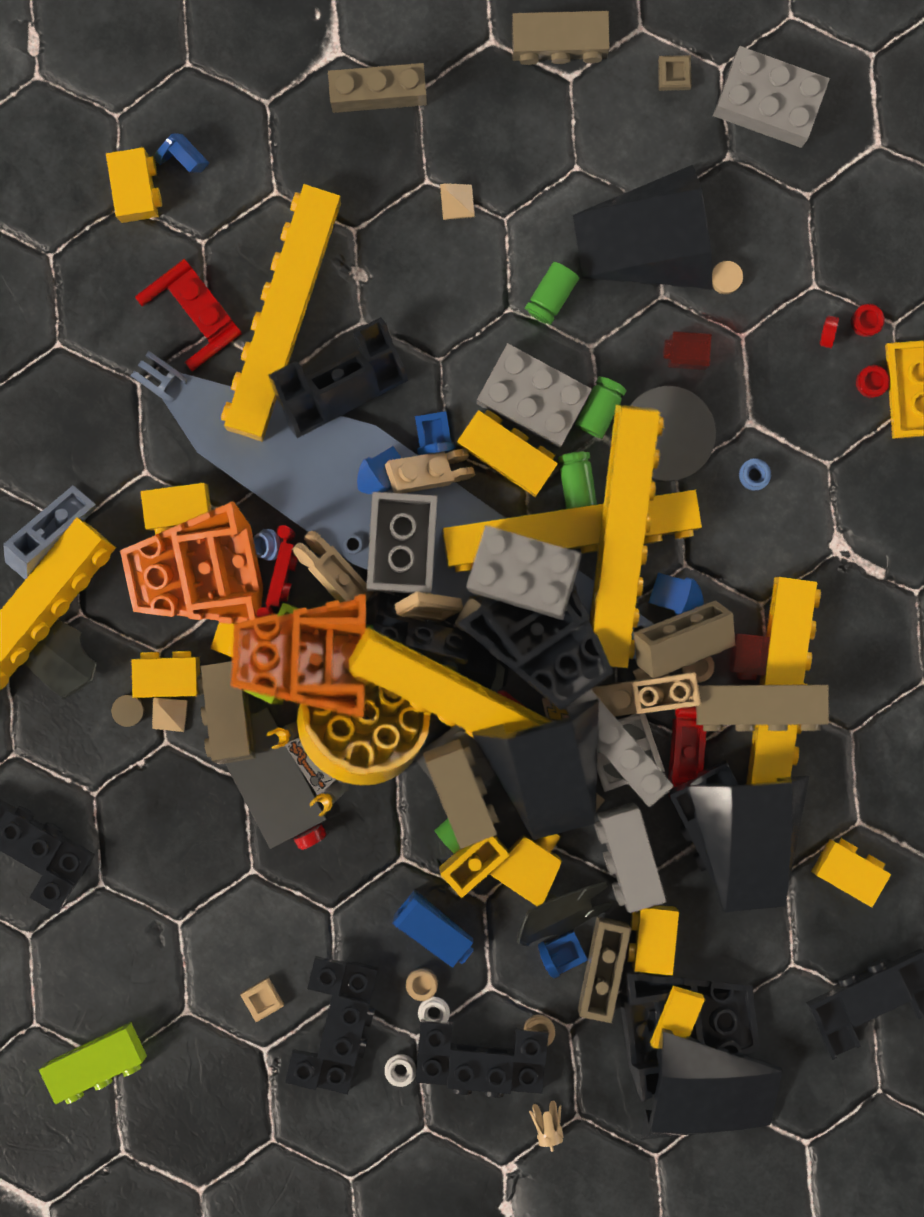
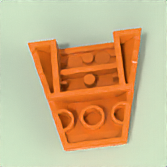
M234 501L120 550L133 612L170 617L175 615L185 616L195 620H218L219 623L227 624L258 618L256 613L262 606L263 583L251 525Z
M366 594L354 596L355 599L339 602V600L325 603L326 606L307 610L306 607L296 609L293 613L282 616L274 614L234 623L231 686L364 718L366 684L352 676V672L349 669V658L366 631Z

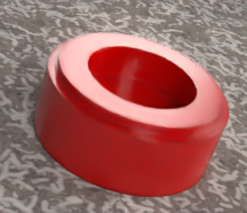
M873 304L860 306L851 317L853 330L862 337L874 336L881 331L885 323L882 310Z
M826 316L819 343L822 347L832 349L839 317Z
M877 365L864 368L856 378L858 391L868 398H876L884 394L890 384L887 371Z
M317 824L294 837V841L299 849L304 850L323 840L327 833L322 824Z

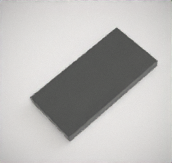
M269 707L251 716L256 759L225 764L269 848L272 849L327 820V817L325 815L318 816L323 811L319 802L310 807V802L315 798V795L286 746L278 749L271 748L279 743V737L276 734L266 735L269 731L279 728Z

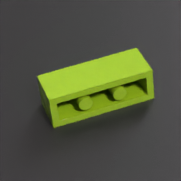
M129 1022L46 1062L39 1069V1072L54 1104L56 1105L64 1100L66 1104H70L84 1096L83 1091L93 1086L95 1091L108 1086L113 1082L112 1077L123 1073L124 1077L139 1071L142 1068L140 1064L143 1063L147 1055L132 1023Z

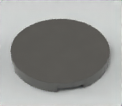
M662 386L644 392L632 402L630 406L655 408L660 411V417L664 419L662 436H657L656 449L660 452L658 468L653 469V480L663 482L678 481L694 474L707 462L715 445L716 428L709 408L697 395L684 388Z

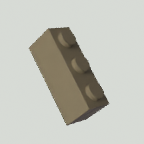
M609 11L513 13V61H520L524 65L537 64L539 60H551L554 64L569 63L570 59H583L585 63L601 62L602 58L608 57L610 49Z
M424 63L328 71L330 103L333 113L427 105Z
M715 600L634 632L637 665L655 679L734 647L733 613Z
M232 661L201 666L202 675L198 676L197 682L201 695L204 694L205 707H201V717L204 726H208L209 738H205L207 757H211V761L217 764L256 759L249 696L244 690L231 686Z
M457 739L424 752L426 765L460 849L497 835L493 824L499 821L492 804L486 806L482 795L487 794V790L481 775L474 777L471 766L476 765L470 747L463 749L460 740Z
M596 917L578 1004L580 1017L612 1023L631 932L628 922Z

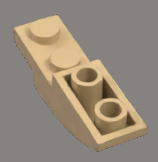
M696 673L595 686L591 689L614 717L701 705Z

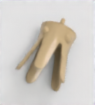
M554 1100L550 1102L549 1111L544 1112L543 1116L537 1104H533V1112L529 1111L538 1131L537 1139L539 1140V1146L550 1147L551 1152L554 1151L553 1146L563 1142V1131L560 1125L562 1105L559 1106L557 1115V1106Z

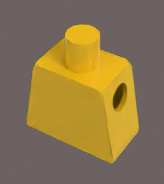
M523 834L508 849L510 856L498 865L490 875L534 905L539 906L543 904L562 863L561 858L552 852L561 836L554 834L535 841L528 835Z

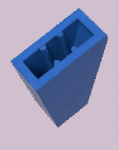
M416 890L410 894L394 914L392 924L452 968L457 962L463 964L474 950L470 947L473 944V938Z

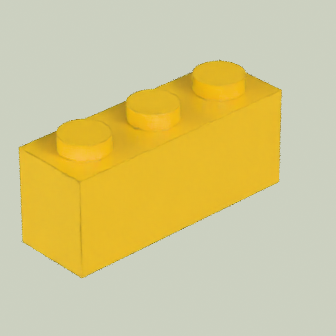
M478 410L458 439L457 445L467 449L470 454L536 497L558 464L553 460L555 455L541 445L536 449L528 444L529 437L518 429L513 428L509 431L500 425L503 420L493 412L487 410L484 414Z

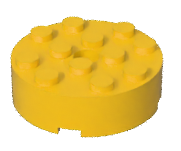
M369 682V684H366L364 715H367L370 720L300 703L297 726L300 741L305 752L319 769L345 783L373 785L393 779L411 765L427 738L431 712L428 710L426 712L418 711L409 704L408 700L400 696L398 698L390 697L381 690L380 686Z

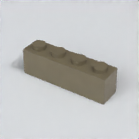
M698 685L701 705L696 706V724L703 725V731H723V725H736V731H755V725H768V731H788V725H801L802 731L821 730V724H829L828 685Z

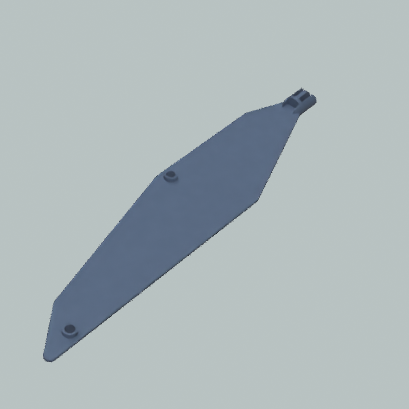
M147 352L145 356L168 374L164 376L141 360L138 367L161 384L157 387L136 371H133L131 377L162 398L198 454L307 532L315 531L321 535V538L330 546H333L349 562L368 570L372 495L358 490L357 477L360 465L367 457L373 458L394 446L401 458L418 455L376 425L339 416L297 438L289 428L282 405L278 400H276L263 442L227 431L224 426L225 421L221 420V416L226 402L232 403L235 391L231 390V386L180 373L152 352ZM456 482L451 483L449 486L402 493L437 496L431 594L461 598L463 606L469 596L472 595L482 600L480 607L483 605L489 607L498 601L471 593L466 588L471 571L456 573L455 567L447 568L442 529L506 518ZM392 486L391 489L385 493H393ZM351 539L359 542L358 549L354 551L347 548V543ZM578 570L574 581L577 587V594L590 617L594 581ZM639 614V623L637 627H641L642 629H644L646 627L654 625L651 621H649L644 616ZM633 628V630H632V638H631V640H634V629H635V628Z

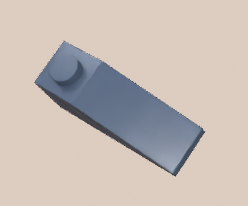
M72 485L3 544L5 563L26 580L76 517L85 521L96 508V504Z

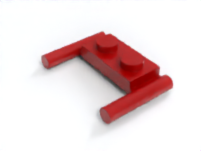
M185 258L135 296L136 300L143 307L168 288L210 342L185 361L192 372L242 334Z
M281 525L277 529V534L283 538V542L280 544L266 600L267 606L257 610L256 615L258 618L276 614L275 610L272 609L273 606L281 607L282 601L288 602L292 584L287 583L290 571L295 572L297 568L298 558L292 552L295 545L289 544V541L293 540L296 536L295 531L286 525Z
M696 706L675 709L676 718H673L668 780L674 787L698 777L697 773L704 769L707 731H703V725L696 724Z

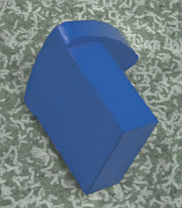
M178 133L171 134L154 155V159L159 165H162L174 156L189 173L202 172L209 164L183 134Z
M446 411L415 416L420 448L417 449L418 456L439 452L448 453L456 450L455 443L451 442Z
M394 446L373 458L367 457L362 461L357 477V486L360 492L372 495V492L385 493L391 489L385 464L389 460L401 459Z
M658 573L649 603L673 610L676 615L702 606L704 600L702 591L694 579L687 577L683 580Z
M574 930L550 942L544 943L543 941L538 944L544 967L553 979L559 977L561 973L588 961Z

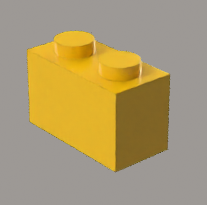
M144 147L106 153L115 214L121 223L159 217L157 207H162V199L159 188H154L152 176L157 175L154 157H149Z
M205 483L141 491L145 529L154 530L155 535L211 511L209 488Z
M173 651L172 658H160L159 652H141L140 659H131L133 698L201 695L197 678L200 676V657H191V651Z
M496 835L462 848L453 854L439 867L440 875L462 898L510 856L508 848Z
M842 838L839 843L829 839L811 872L868 906L873 907L891 876L890 873L883 870L885 863L868 854L866 859L855 854L858 847Z
M655 905L631 913L630 927L631 930L635 931L634 943L628 944L627 962H632L634 972L673 975L679 911L676 907Z

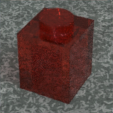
M673 331L670 335V340L664 341L663 359H668V368L706 370L710 365L712 334Z
M735 634V646L732 647L729 671L738 672L737 679L756 681L757 675H766L770 637Z

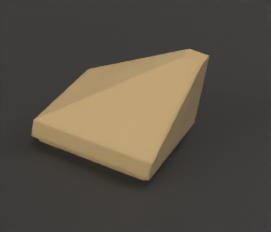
M440 184L443 220L475 217L472 185Z
M153 698L152 729L185 732L188 700Z

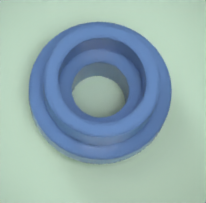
M750 459L741 466L739 479L745 488L754 491L760 490L768 485L771 479V470L763 460ZM751 469L759 471L760 478L757 481L749 477Z
M264 529L257 533L253 538L257 557L263 558L266 561L275 560L281 544L277 533L272 529Z

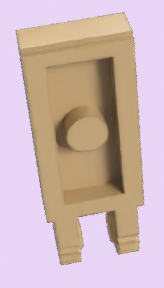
M467 449L389 460L385 464L393 493L400 494L449 486L453 482L467 480L475 476L473 467L459 468L451 471L449 465L469 458Z
M309 531L304 539L312 551L303 543H297L293 547L292 552L300 563L309 567L308 570L339 602L355 599L354 596L366 594L367 601L374 593L373 591H367V583L341 554L315 531ZM313 552L320 554L321 556L318 558Z

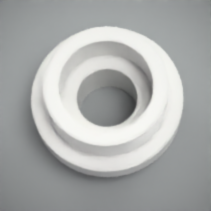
M432 997L420 1004L418 1009L420 1022L421 1019L440 1023H447L449 1020L450 1009L442 998ZM431 1007H436L440 1010V1014L437 1017H431L428 1014V1010Z
M405 1054L392 1056L385 1065L387 1080L397 1087L409 1085L416 1076V1065L413 1059ZM397 1065H404L407 1071L399 1075L395 1072V1067Z

